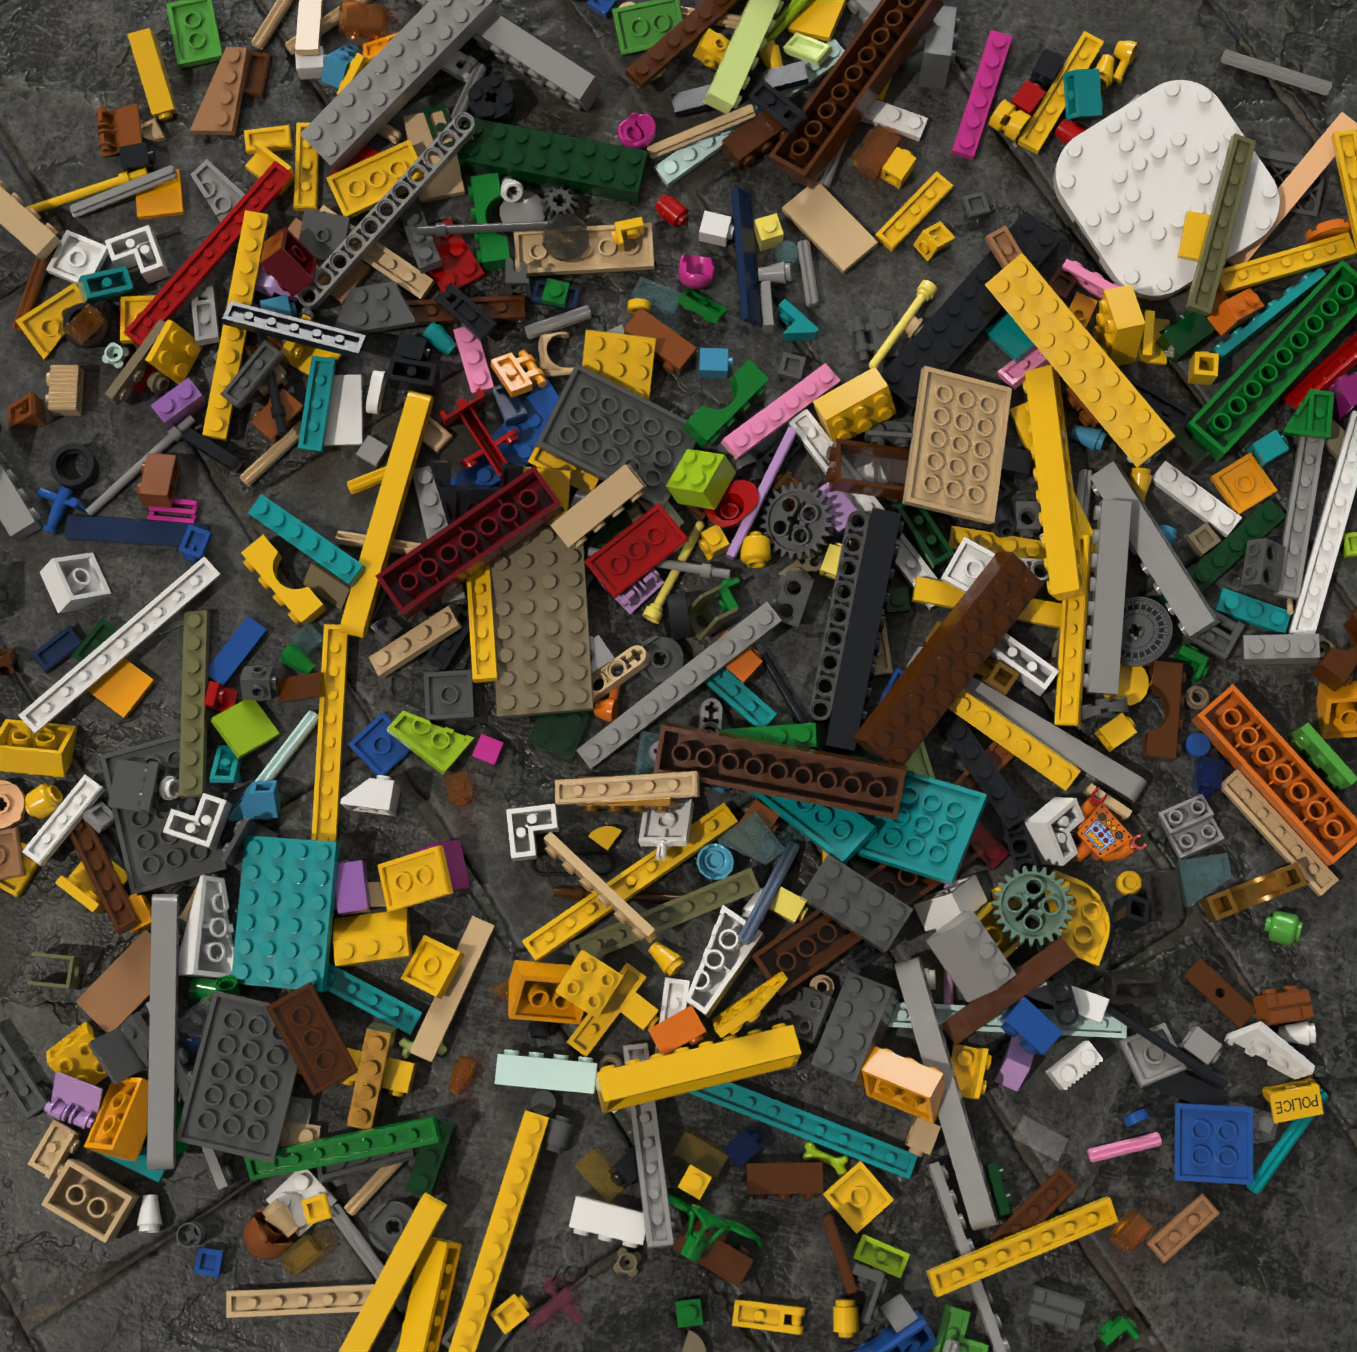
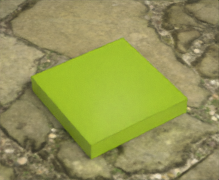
M243 700L211 719L212 724L238 759L277 738L280 734L256 700Z

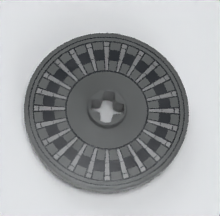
M1146 597L1127 598L1124 602L1120 664L1129 667L1151 664L1158 660L1171 644L1173 637L1171 617L1167 610L1153 599ZM1135 627L1141 630L1137 637L1133 634Z

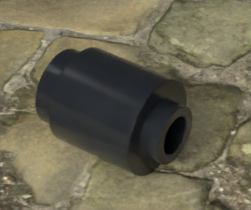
M997 503L995 523L989 525L995 536L999 538L1008 537L1015 531L1016 523L1009 509L1003 504Z

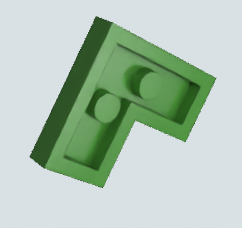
M947 1304L944 1305L936 1336L938 1345L933 1348V1352H943L947 1339L959 1342V1352H988L989 1345L965 1337L970 1311Z

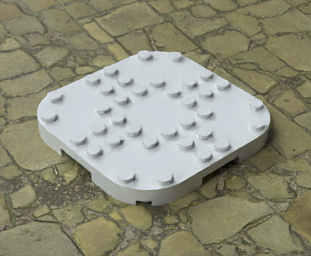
M1174 80L1156 86L1073 138L1062 150L1055 167L1053 184L1056 196L1072 222L1078 224L1100 257L1099 262L1113 283L1121 286L1132 284L1136 297L1148 299V301L1166 299L1192 284L1198 262L1177 258L1185 214L1187 211L1211 214L1230 138L1235 133L1244 136L1218 97L1201 84L1187 80ZM1255 151L1253 152L1232 231L1226 261L1233 256L1236 257L1259 242L1273 226L1278 215L1280 205L1278 188Z

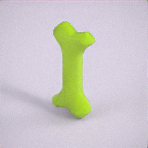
M812 1141L805 1143L804 1162L816 1159L835 1168L838 1175L846 1173L845 1164L849 1160L848 1155L835 1157L816 1148Z

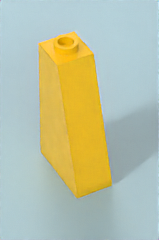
M150 28L127 34L152 116L155 119L159 118L160 121L173 118V114L178 112L158 38Z

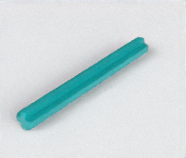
M1320 1089L1323 1106L1329 1095ZM1315 1116L1292 1121L1254 1174L1253 1185H1247L1251 1192L1254 1194L1261 1193Z

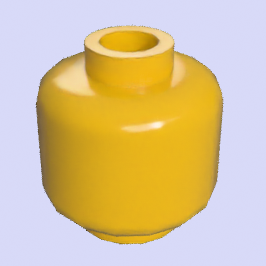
M749 532L741 544L740 559L743 563L747 564V567L761 568L771 559L770 540L762 535L761 532Z
M41 784L27 793L25 809L32 817L35 816L42 820L46 819L62 803L63 795L55 785Z

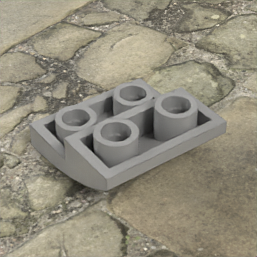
M1203 794L1158 813L1164 831L1179 861L1224 842L1225 838L1213 819L1214 813Z

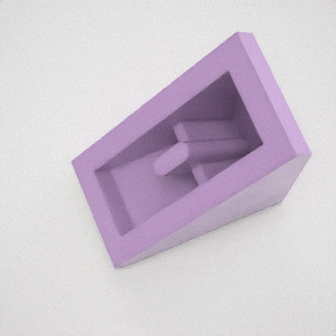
M1012 1036L994 1082L1017 1092L1031 1068L1033 1054H1028L1019 1045L1021 1040Z

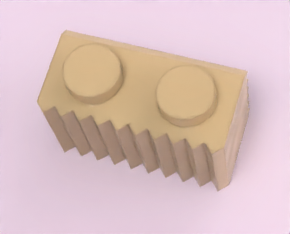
M51 365V370L46 375V382L49 386V393L45 396L46 408L54 416H82L84 370L79 365Z

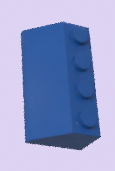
M916 1310L914 1312L918 1317L917 1320L903 1330L896 1332L893 1327H887L871 1341L862 1343L854 1352H928L937 1346L938 1342L924 1318Z

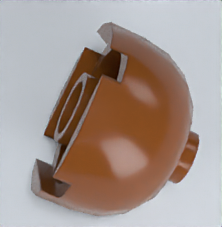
M260 1208L253 1213L246 1223L243 1239L248 1252L252 1256L273 1260L283 1256L292 1247L295 1233L286 1237L285 1234L264 1220L265 1216L262 1211L265 1208Z

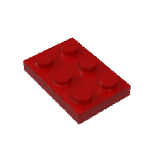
M450 218L442 222L445 225H454ZM447 234L446 237L432 235L443 266L428 272L442 294L446 291L445 288L449 283H452L462 291L486 277L460 234Z

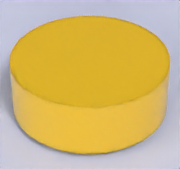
M636 298L628 301L627 310L631 314L635 315L640 308L648 313L651 311V302L646 299Z
M1125 871L1117 877L1116 887L1123 895H1134L1140 891L1142 880L1136 872Z

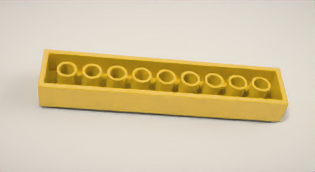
M1023 253L985 284L1137 468L1176 438V435Z

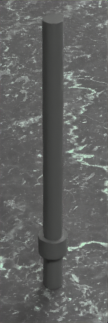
M533 221L459 225L435 223L434 226H417V236L436 235V237H446L447 234L557 230V222Z

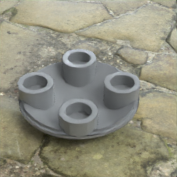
M523 190V195L518 201L507 202L503 200L500 206L502 223L544 221L545 215L542 213L543 206H541L542 199L531 191Z

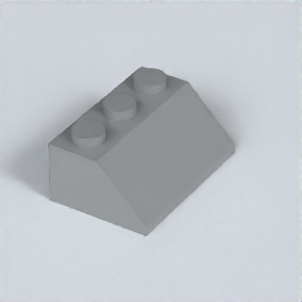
M963 911L925 940L967 1002L997 990L1016 975L974 912Z

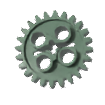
M1036 865L1033 866L1032 872H1028L1027 868L1023 866L1021 874L1014 869L1013 878L1005 875L1006 884L998 883V887L1002 891H994L993 896L999 899L992 901V906L999 908L993 911V916L1000 917L996 922L997 926H1005L1002 934L1011 932L1010 941L1018 937L1020 938L1019 945L1021 946L1025 940H1028L1031 948L1034 941H1038L1040 947H1043V939H1047L1049 943H1052L1053 934L1058 938L1062 936L1060 928L1068 930V925L1064 921H1072L1073 917L1067 914V912L1074 911V906L1067 905V903L1073 901V896L1065 895L1069 892L1070 887H1061L1064 881L1063 878L1057 881L1054 880L1056 872H1052L1048 876L1046 875V867L1039 873L1037 872ZM1034 883L1040 887L1041 891L1037 894H1031L1027 891L1026 887ZM1046 891L1050 892L1049 896L1038 903L1037 911L1031 909L1020 921H1016V918L1028 909V902L1034 904ZM1011 900H1018L1021 902L1022 907L1014 911L1008 907V903ZM1047 902H1053L1057 905L1058 910L1054 913H1049L1044 909V905ZM1029 918H1034L1039 922V926L1036 929H1029L1026 927L1025 921Z

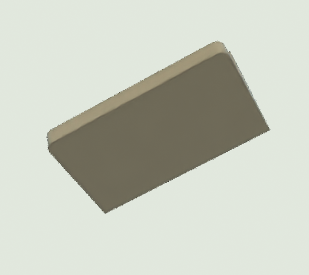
M316 561L310 564L303 582L304 586L309 587L313 592L339 609L345 606L351 589L349 584Z

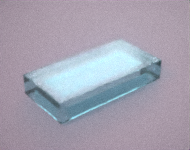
M640 276L631 299H646L651 302L652 308L674 316L679 305L677 299L681 292Z

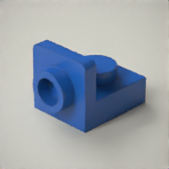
M189 524L178 549L184 556L183 559L196 564L205 557L204 555L213 534Z

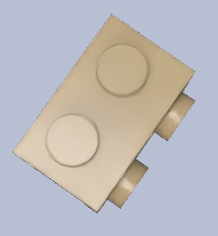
M53 1119L28 1165L45 1174L47 1179H56L66 1164L70 1153L73 1154L78 1149L81 1142L78 1139L82 1133L57 1119Z

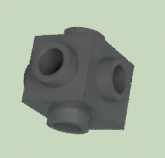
M263 665L244 666L240 677L242 700L265 701L272 699L274 691L278 690V676H274L273 667Z

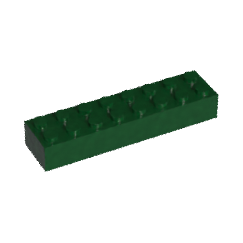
M474 118L476 127L474 135L459 152L458 162L461 171L481 175L498 173L499 178L509 176L518 182L549 188L555 186L556 189H560V186L563 184L565 191L572 188L575 193L638 205L648 166V151L477 118ZM469 122L466 123L465 130L470 128L471 124Z

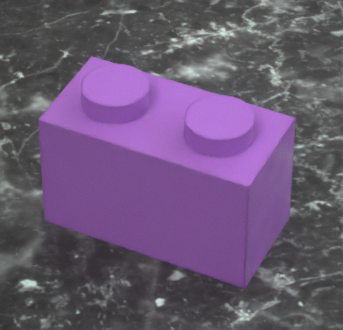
M188 377L150 406L170 430L173 426L179 425L188 415L193 416L208 405V402Z
M362 860L338 864L334 910H338V914L342 916L371 912L366 863Z

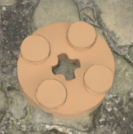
M0 780V799L3 798L4 802H7V807L3 811L0 810V830L9 829L21 823L26 812V796L19 786L5 780Z

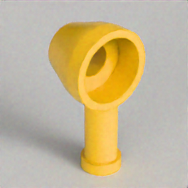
M1119 41L1117 43L1114 55L1121 61L1115 74H1113L1112 80L1114 82L1122 83L1128 65L1133 62L1137 53L1138 42Z

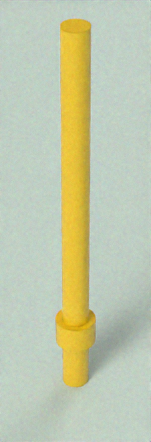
M142 168L130 173L128 171L119 173L118 177L24 208L29 210L31 207L39 213L115 188L147 175L148 171L146 168Z

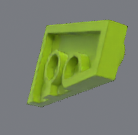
M402 711L387 727V732L442 775L448 771L474 740V737L469 735L463 736L453 732L454 730L448 727L442 728L432 724L427 719L406 711Z

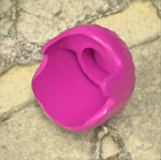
M634 112L626 120L622 121L618 127V138L621 140V143L625 147L643 150L653 142L656 134V123L649 114Z
M689 254L681 256L678 277L684 286L691 289H702L712 283L715 267L711 258Z

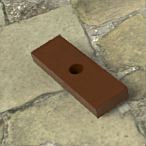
M1198 958L1182 976L1237 1028H1241L1254 1014V1007L1201 958ZM1216 989H1219L1222 993L1220 998L1215 994Z

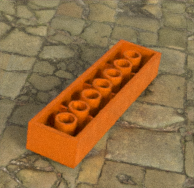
M1234 684L1191 720L1209 738L1210 742L1228 762L1246 777L1326 866L1334 864L1357 843V818Z

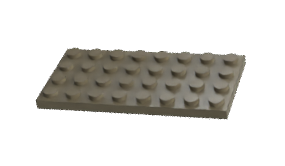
M550 525L542 526L490 562L498 681H495L498 718L594 710L586 564L584 563L585 545L583 543L577 548L574 545L568 548Z

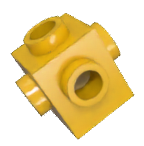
M709 28L701 37L693 56L702 61L705 66L716 70L730 41L724 35L716 33Z

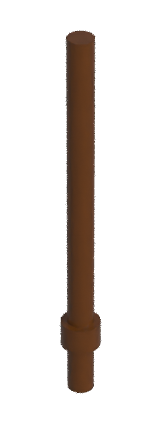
M574 886V888L554 887V897H568L577 901H581L594 892L592 889L587 891L583 886ZM639 892L628 901L666 903L684 894Z

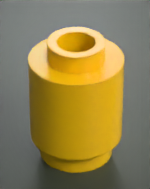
M855 1299L835 1300V1306H833V1332H838V1337L852 1338L855 1332H859V1310Z

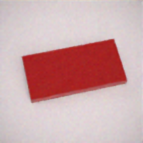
M658 503L586 559L584 563L613 599H616L686 544L689 538Z

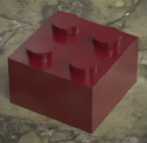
M285 226L264 242L260 265L267 275H271L278 282L279 287L283 291L288 292L294 297L314 281L317 258Z

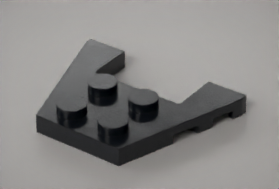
M430 460V468L448 525L520 476L524 465L502 463L501 487L451 485L452 461Z

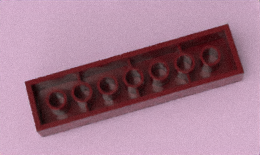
M533 466L375 576L400 613L408 620L564 512V508L536 467Z

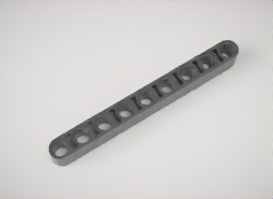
M861 510L851 512L846 521L809 706L810 717L817 722L825 721L832 711L869 525L868 515ZM860 517L864 521V526L861 528L853 527L851 519ZM850 540L857 541L859 550L855 552L849 551L846 543ZM844 564H852L855 572L852 575L844 574L842 572ZM840 587L848 588L850 596L846 599L840 598L837 594V589ZM836 610L843 611L845 620L843 622H836L832 617V613ZM830 634L839 635L841 643L837 646L830 645L828 643V636ZM826 657L835 659L836 667L834 669L828 670L824 667L823 660ZM826 680L831 684V691L829 693H822L819 690L818 684L820 681ZM823 704L827 709L826 715L823 717L816 716L813 712L814 706Z

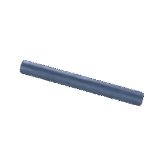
M793 841L787 843L739 934L738 940L745 945L751 944L799 851V844Z

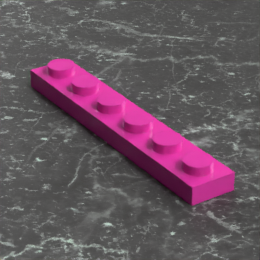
M994 30L990 31L951 152L952 155L969 160L974 159L1012 40L1011 35Z

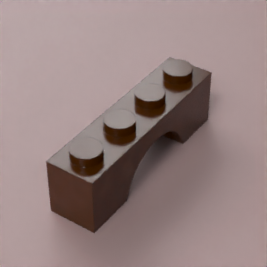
M1357 606L1343 624L1350 637V649L1339 650L1331 648L1321 657L1310 674L1334 692L1341 685L1346 687L1354 677L1351 672L1353 669L1357 670Z
M1155 661L1149 665L1148 689L1159 696L1164 705L1165 714L1159 728L1148 731L1143 735L1142 759L1172 762L1176 759V756H1179L1181 743L1177 742L1178 733L1182 730V718H1179V711L1184 705L1181 685L1184 686L1186 671H1183L1182 663Z

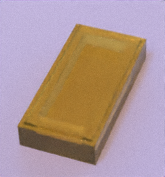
M686 1131L673 1154L715 1178L718 1177L728 1158V1155Z
M593 1148L575 1165L576 1169L608 1203L623 1190L622 1186L618 1187L611 1180V1174L608 1172L611 1167Z

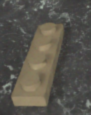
M159 319L105 393L107 398L118 407L128 399L130 390L136 383L142 380L144 371L150 365L145 359L166 323Z

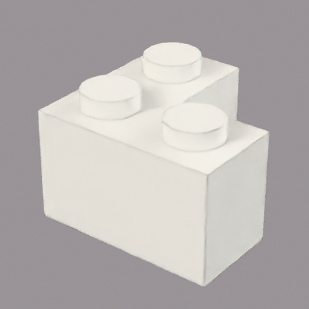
M149 225L105 240L110 258L116 268L127 266L128 269L138 265L142 276L148 284L170 276L157 238Z
M203 793L195 816L171 809L163 832L216 851L233 804Z
M1054 797L1025 821L1041 864L1064 866L1078 854L1070 831L1085 818L1077 798Z
M548 804L506 810L511 859L513 861L538 859L535 834L549 833L550 831L559 832L556 805Z
M971 875L956 880L953 886L949 885L944 890L923 896L913 906L925 931L932 929L938 931L963 911L977 914L980 911V907L987 902V898L976 875Z

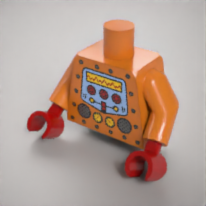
M1096 787L1091 794V798H1088L1080 807L1085 819L1075 827L1076 832L1073 835L1079 842L1076 846L1078 854L1074 856L1079 862H1082L1089 854L1096 861L1099 859L1106 862L1123 860L1136 852L1137 849H1144L1149 845V842L1144 845L1138 842V838L1144 835V833H1139L1133 838L1102 804L1107 797V793L1103 798H1098L1095 793L1100 787Z

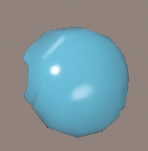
M711 843L705 845L699 851L696 863L700 873L706 878L720 880L726 878L733 871L734 858L727 846L720 843Z

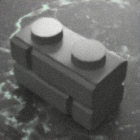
M1032 1284L1025 1315L1031 1317L1030 1322L1045 1327L1047 1322L1056 1325L1054 1330L1069 1335L1071 1330L1075 1332L1079 1330L1085 1301Z

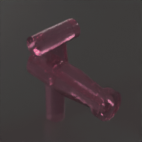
M550 1276L545 1277L543 1280V1290L545 1293H550L552 1298L534 1316L527 1318L529 1325L534 1331H537L540 1328L539 1325L555 1316L561 1310L564 1311L574 1325L579 1324L582 1321V1317L570 1304L576 1298L573 1292L566 1286L557 1293L553 1287V1278Z

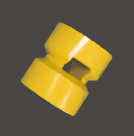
M1004 99L994 111L988 125L998 132L1003 130L1004 136L1016 142L1021 137L1032 117L1022 110L1016 111V106ZM1008 116H1010L1011 119L1009 120V122H1005Z

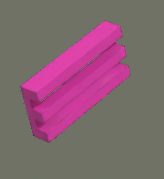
M173 500V506L192 507V509L149 506L148 510L150 512L147 520L196 523L199 503L195 500ZM155 512L191 515V518L157 516Z

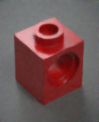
M1026 80L1010 103L1016 106V111L1022 110L1032 117L1044 99L1046 92L1038 84Z

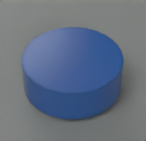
M1193 733L1185 740V751L1192 757H1202L1210 750V740L1203 733Z
M1142 1109L1125 1116L1123 1120L1126 1127H1130L1150 1118L1146 1109Z

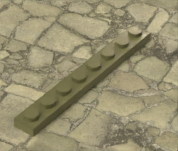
M1236 133L1230 138L1185 308L1205 316L1210 315L1256 144L1255 140Z
M208 610L184 612L179 797L181 798L202 797L203 793L206 794L208 707L204 705L209 682L210 612Z
M748 868L639 913V915L655 929L657 934L722 907V905H727L760 891L752 868ZM618 922L569 942L575 958L580 950H584L593 957L599 958L640 940L632 933L631 930L633 928L627 922L625 924Z

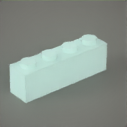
M504 1049V1054H498L494 1084L591 1094L596 1092L595 1083L598 1063H593V1058L578 1057V1061H568V1055L554 1054L553 1059L543 1058L544 1053L529 1052V1057L519 1056V1051L507 1049Z

